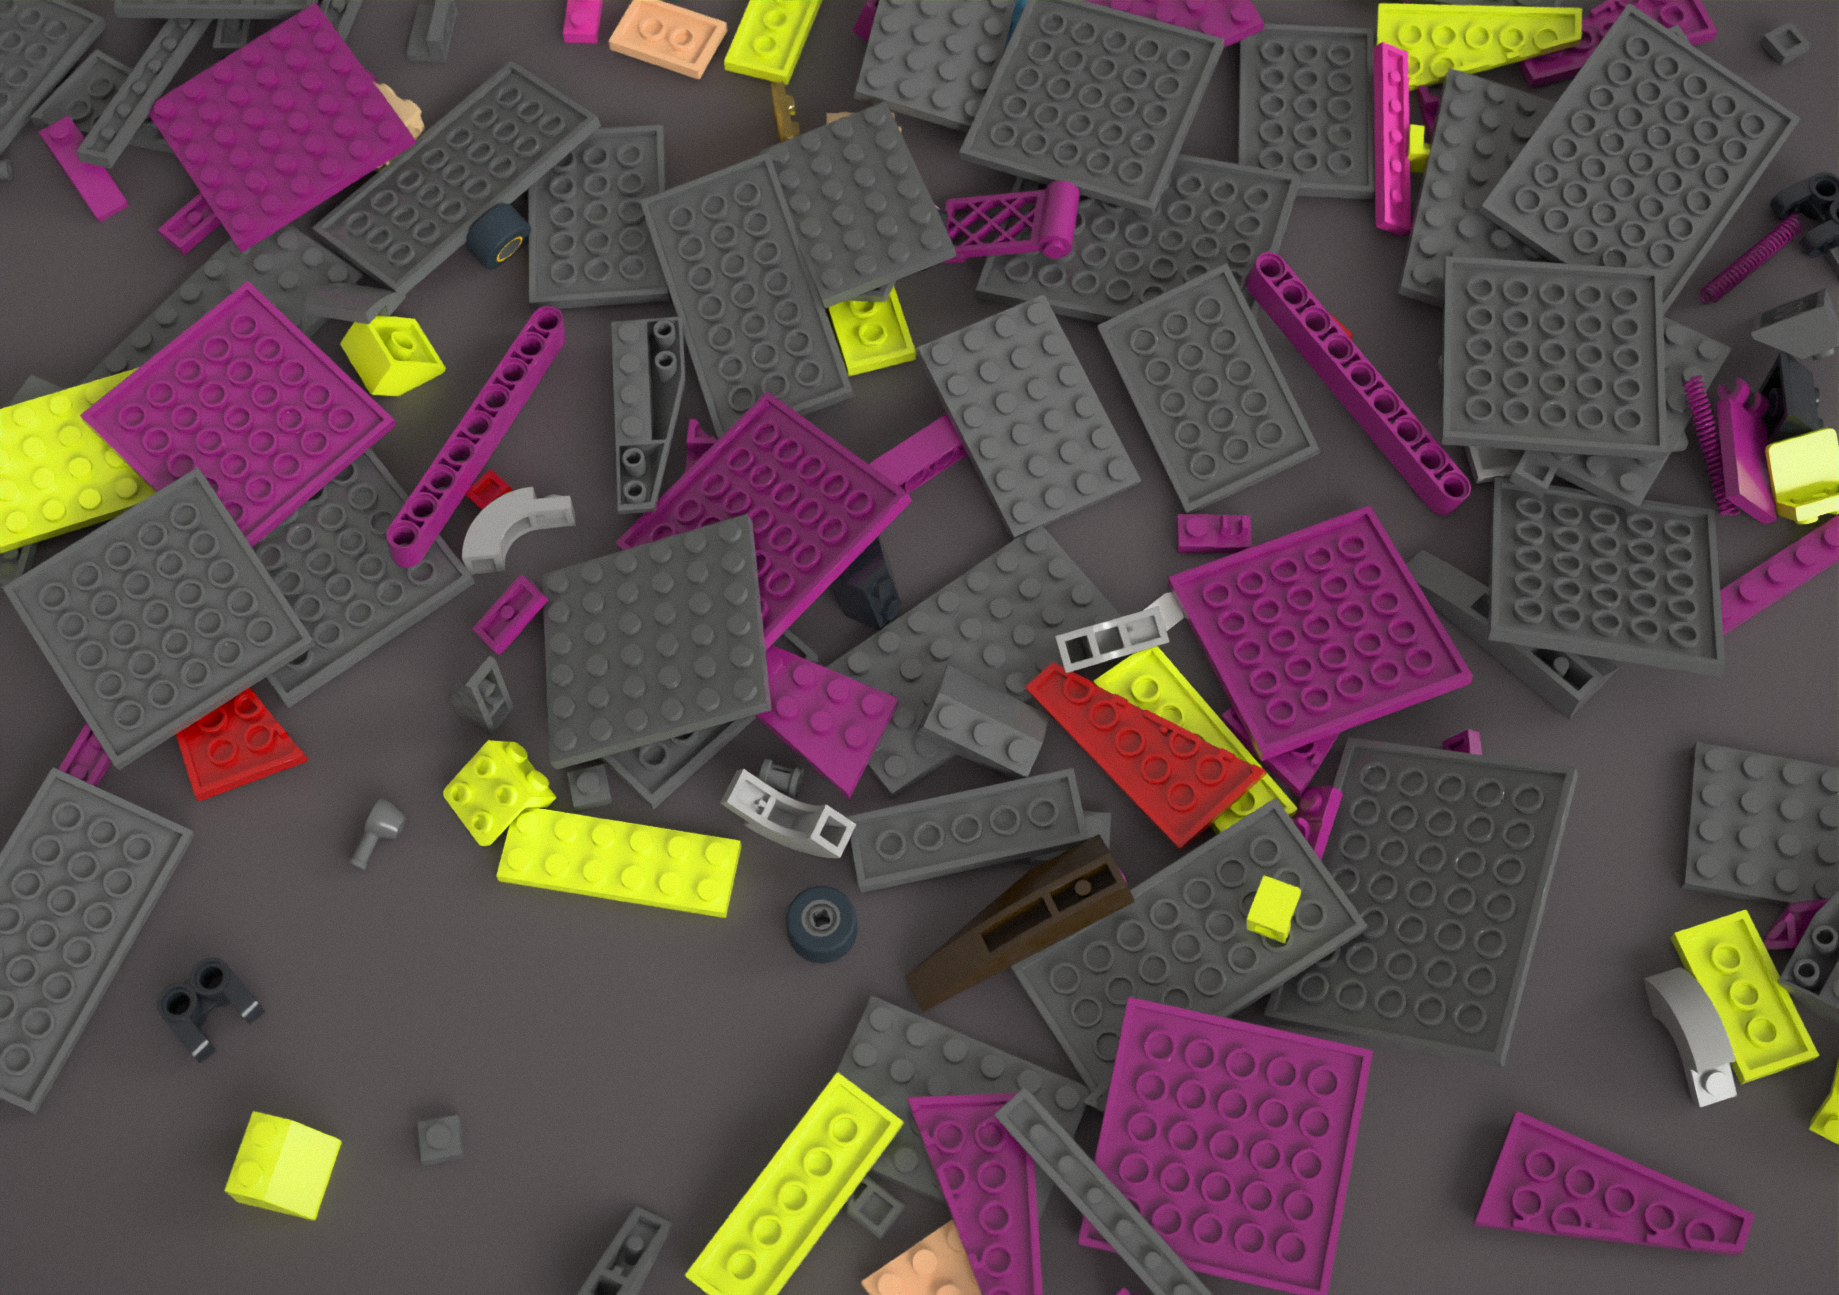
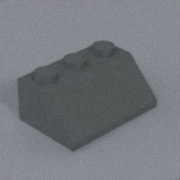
M1824 288L1757 313L1751 334L1754 340L1798 358L1805 359L1812 356L1813 360H1819L1835 353L1834 348L1839 346V320L1827 289Z
M947 665L915 734L1014 781L1028 777L1043 744L1049 714Z

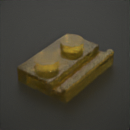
M784 82L770 84L773 114L779 143L800 135L798 121L791 122L790 116L796 115L793 95H786Z

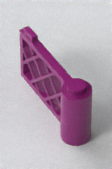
M1054 181L1047 185L1046 190L947 199L945 211L948 212L946 224L948 235L951 241L960 234H963L967 240L960 246H955L957 256L946 260L945 264L965 262L968 257L1037 251L1052 259L1068 255L1073 246L1080 196L1079 189L1071 182ZM1036 203V208L1025 217L1018 212L1025 204ZM1002 206L1004 208L992 220L985 215L993 207ZM969 209L972 211L960 222L954 219L956 210ZM1013 215L1018 222L1005 232L999 226ZM980 218L986 224L972 235L967 228ZM1026 227L1032 232L1031 240L1016 241L1013 239ZM993 230L1000 235L993 243L983 244L981 242Z

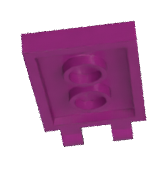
M1737 378V387L1732 394L1730 389L1723 384L1719 385L1717 391L1718 396L1721 398V401L1717 402L1716 406L1726 498L1765 525L1777 521L1776 506L1765 449L1768 446L1767 427L1761 422V418L1767 411L1769 403L1766 397L1756 392L1754 393L1755 403L1752 407H1749L1745 400L1750 394V386L1743 379Z

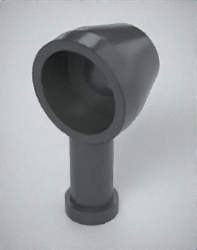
M380 798L373 807L367 819L364 834L347 863L365 870L367 867L366 862L378 839H397L406 823L407 817L394 804Z

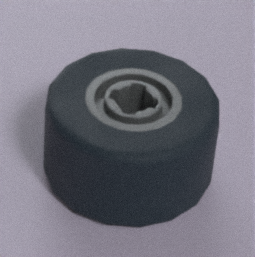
M501 204L492 208L478 219L469 230L464 244L486 269L493 270L525 246L529 239V233L532 230L530 225L510 204Z
M827 886L808 888L798 894L788 907L786 924L789 942L796 953L807 961L821 964L834 962L846 955L854 945L858 931L855 907L847 895L838 889Z

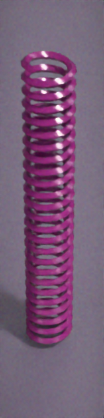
M1791 214L1735 260L1734 263L1730 264L1723 272L1719 273L1712 281L1701 288V300L1705 304L1707 303L1703 297L1704 291L1708 301L1717 303L1718 300L1740 284L1744 278L1751 275L1755 269H1758L1766 260H1769L1784 245H1787L1788 242L1803 231L1802 224L1799 220L1793 218H1798L1799 215ZM1790 220L1795 221V222L1799 225L1800 229L1798 228V226H1797L1795 223H1793V222L1790 221ZM1706 290H1708V293L1710 294V296H1711L1712 298H1714L1715 300H1712V299L1707 295Z
M1703 376L1690 377L1691 380L1684 382L1682 386L1687 387L1684 389V392L1688 393L1685 397L1690 398L1687 400V403L1691 404L1688 408L1694 409L1690 414L1694 415L1691 418L1695 421L1693 425L1698 426L1695 428V431L1699 432L1696 436L1702 437L1698 442L1702 443L1699 446L1700 448H1705L1701 453L1706 454L1703 456V459L1706 460L1704 464L1709 465L1706 467V470L1710 471L1707 475L1713 476L1709 479V481L1714 482L1710 486L1717 487L1712 492L1717 493L1714 495V498H1720L1715 502L1721 504L1717 506V509L1721 510L1718 514H1731L1732 517L1739 514L1741 510L1736 509L1738 506L1726 498L1724 473L1722 471V454H1718L1721 452V448H1717L1721 446L1720 442H1717L1720 437H1714L1719 432L1713 431L1717 426H1710L1715 423L1714 420H1710L1714 415H1706L1712 412L1711 409H1706L1711 404H1703L1709 400V398H1702L1707 395L1706 392H1702L1706 387H1699L1704 384L1703 381H1698Z

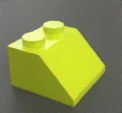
M377 315L370 324L354 322L340 343L350 363L356 369L365 388L371 395L400 396L440 376L446 370V367L419 324L412 318Z
M253 1111L224 1191L239 1203L315 1221L342 1141L295 1121Z

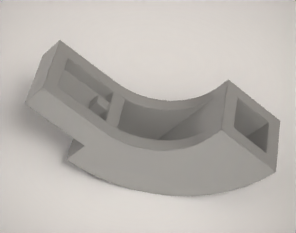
M526 487L504 494L488 504L477 515L467 531L462 549V559L466 569L471 575L505 571L507 551L512 543L523 534L538 529L576 526L575 511L571 497L553 494L537 499L534 488Z
M1159 606L1055 636L1065 673L1169 643Z
M745 769L736 770L720 802L721 805L745 820L743 825L756 833L793 850L818 857L840 858L856 826L854 822L827 804L811 805L794 800L773 789Z
M1681 967L1644 978L1652 1016L1659 1019L1665 1025L1679 1050L1692 1103L1698 1107H1703L1737 1096L1730 1063L1736 1061L1732 1046L1722 1020L1702 986L1689 972Z

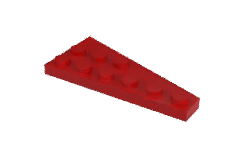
M1054 662L1025 686L1026 691L1180 852L1267 775L1265 769L1235 757V754L1200 739L1198 735L1147 709L1143 710L1129 703L1127 699L1094 685L1092 681L1074 672L1065 673L1064 667Z
M250 687L176 734L194 796L198 801L208 799L309 761L303 751L290 738Z

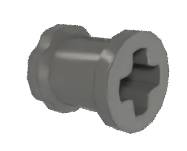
M765 759L758 779L778 792L787 794L788 797L796 800L801 789L804 768L797 766L793 769L774 764L771 759Z

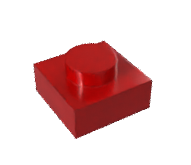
M490 469L469 488L465 495L482 511L488 504L513 490Z

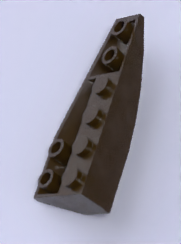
M1098 834L1029 870L906 975V978L921 1010L925 1012L1134 903L1135 900L1112 855Z

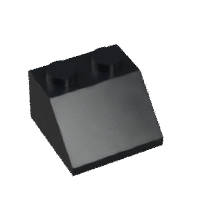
M1779 353L1759 389V393L1766 397L1769 403L1767 411L1762 416V423L1767 427L1768 445L1824 428L1823 420L1818 418L1817 407L1819 405L1820 392L1817 387H1814L1813 373L1788 353Z
M879 535L833 581L832 586L845 616L880 631L887 625L889 620L895 618L901 601L891 564Z

